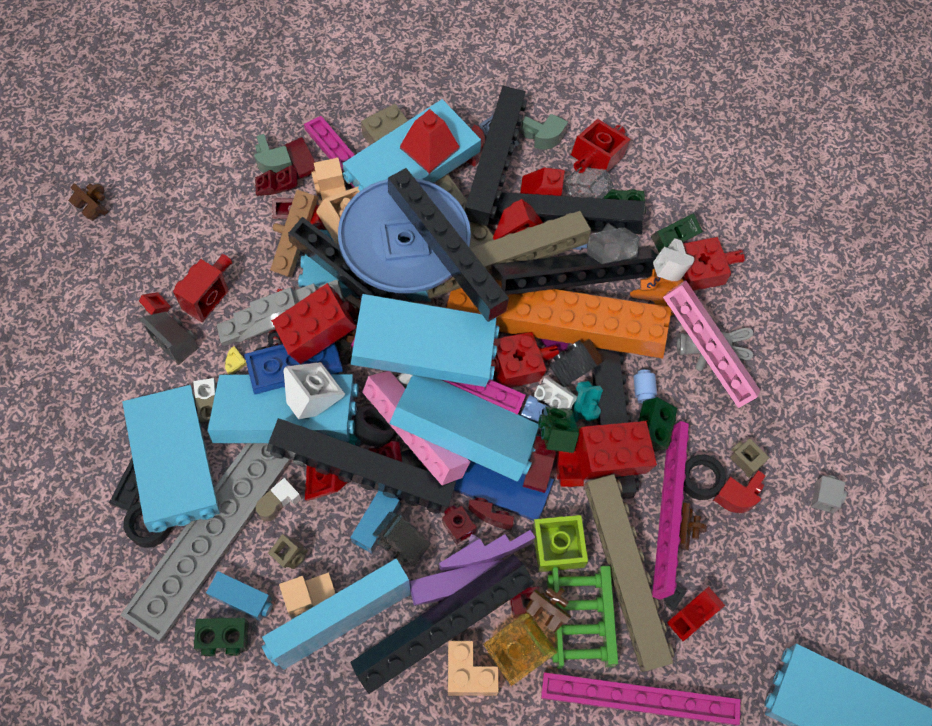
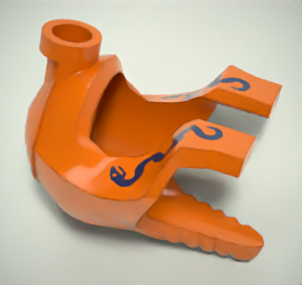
M653 269L652 276L647 279H640V289L631 291L630 296L641 300H651L655 303L653 305L669 307L663 297L667 292L683 283L684 280L670 281L658 277L655 269Z

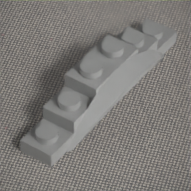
M338 280L329 282L328 284L339 294L341 300L345 302L340 282ZM313 283L295 291L290 287L250 302L251 307L233 313L234 318L216 324L220 343L226 346L274 330L275 327L271 320L325 284L317 287Z

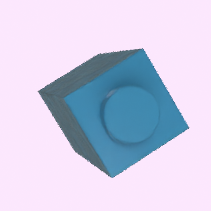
M377 492L350 537L353 544L371 554L374 552L400 507L398 497L389 498L384 496L383 492Z
M219 571L206 592L210 598L259 621L262 620L263 616L267 617L273 607L272 599L268 594Z

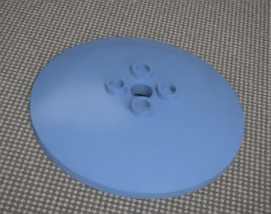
M388 179L364 188L347 204L338 226L339 247L346 264L364 282L388 292L416 293L439 286L452 277L447 268L389 195ZM416 179L469 247L471 238L470 224L460 203L449 192L438 185ZM406 236L410 238V241L402 243L398 239Z

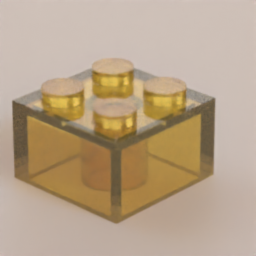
M528 612L518 617L483 644L511 686L557 654L553 645Z

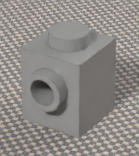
M831 475L819 478L815 484L811 507L834 514L841 508V504L845 502L847 491L844 490L845 482Z

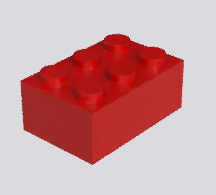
M328 283L271 320L288 355L299 364L304 363L357 328L339 294Z
M646 421L586 426L578 430L579 435L575 449L582 480L599 479L610 475L619 477L647 474L657 466Z

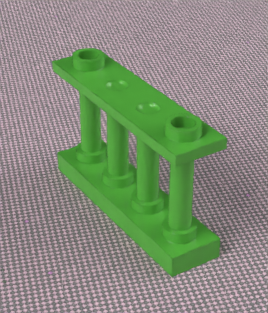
M600 566L598 573H595L594 576L558 577V567H553L551 575H547V586L556 593L561 586H595V588H599L600 597H596V600H569L565 608L559 603L556 604L563 610H597V612H601L602 621H599L598 624L562 625L555 632V647H552L551 651L552 662L557 663V669H562L564 660L601 659V661H605V668L616 667L618 665L610 566ZM599 634V636H603V646H600V649L563 650L562 635Z

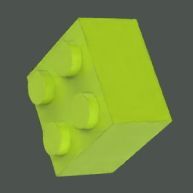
M581 515L534 519L532 529L535 536L534 545L538 572L552 571L553 567H558V571L585 568L588 563Z

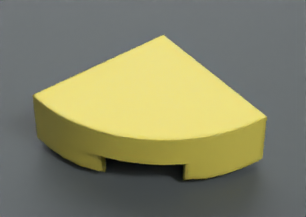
M234 346L228 351L225 361V369L228 375H233L247 365L246 360Z

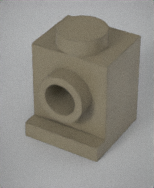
M750 438L745 443L742 441L737 443L732 448L733 455L730 457L746 473L748 478L770 458Z
M282 534L268 554L282 567L295 569L305 560L306 553L309 550L297 539ZM287 544L288 548L284 551L283 554L280 553V551Z

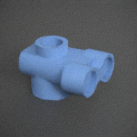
M529 395L521 416L538 424L539 416L544 413L545 406L547 405L538 402L536 397Z

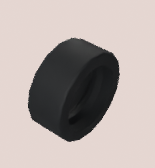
M372 405L361 407L354 418V435L367 445L382 447L391 442L396 432ZM366 422L373 423L380 427L382 430L375 429Z
M706 454L690 458L685 464L686 478L683 490L690 497L697 500H709L715 497L723 488L726 480L725 469L721 462ZM697 465L709 467L716 476L715 485L708 490L697 488L692 484L689 477L691 469Z
M140 502L134 504L124 517L123 528L126 536L136 545L144 548L162 544L168 538L172 527L162 532H156L150 537L139 536L135 532L134 523L137 517L142 514Z

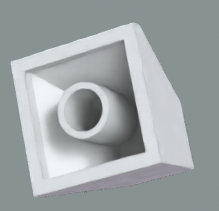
M321 362L286 366L284 368L286 403L298 419L318 416L345 395Z

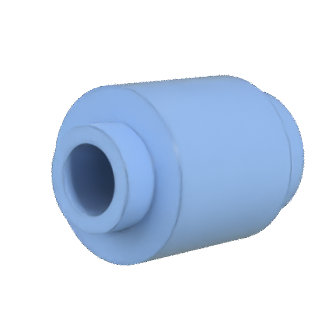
M650 370L638 371L633 376L635 397L638 399V403H643V401L657 396L656 375L651 373Z

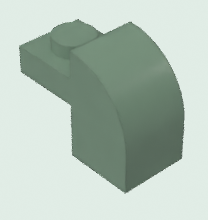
M550 114L545 123L541 124L525 116L521 123L520 133L528 139H534L535 148L551 149L557 146L565 136L568 121Z
M265 135L256 136L258 144L255 145L257 154H254L256 165L262 173L269 170L277 173L290 165L292 166L286 146L269 150Z

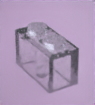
M587 168L583 173H578L579 170L574 171L563 181L572 197L602 199L614 187L611 176L606 170Z
M625 227L589 234L587 254L601 264L637 257L640 237Z

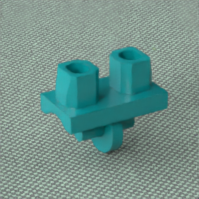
M589 381L579 382L576 387L578 396L572 406L575 422L581 419L586 421L597 419L601 413L598 404L603 389L601 386H592Z

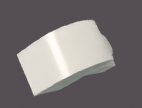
M674 238L668 248L664 247L654 260L653 264L658 277L670 281H679L693 264L694 257L687 255L682 241Z

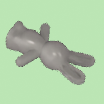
M742 328L730 333L721 332L739 359L750 360L753 357L751 350L732 345L733 342L752 337V329ZM680 332L677 334V354L680 356L700 354L696 363V370L702 371L707 361L688 333Z

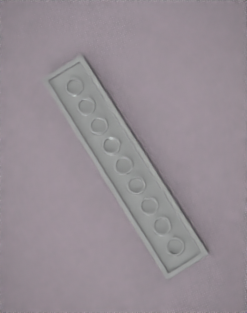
M247 443L215 486L220 514L207 520L198 519L191 521L186 525L121 613V616L162 643L256 511L258 500L272 489L292 460L285 457L279 459L270 455V452L266 451L268 443Z

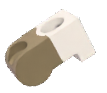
M214 378L193 381L200 423L210 421L217 382Z
M283 478L258 500L256 512L260 519L269 522L274 520L278 516V512L290 501L295 506L302 499L300 494Z

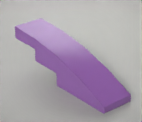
M529 530L510 542L504 534L484 546L479 538L440 562L439 569L441 572L499 560L532 544L535 536Z
M503 560L463 567L409 581L414 606L445 600Z

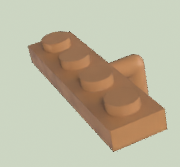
M296 190L285 225L273 224V230L282 235L270 269L271 271L292 278L301 250L289 242L288 232L302 217L309 222L311 221L318 196Z

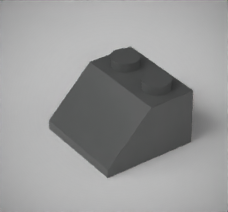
M166 312L143 316L140 319L150 338L178 365L198 349L195 342L197 337L189 329L185 331L182 328L183 324L176 316L171 318Z

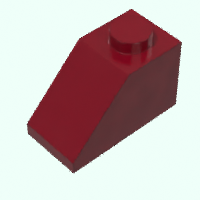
M536 436L533 444L535 451H532L529 460L532 463L525 475L523 487L545 493L556 451L547 450L544 440Z

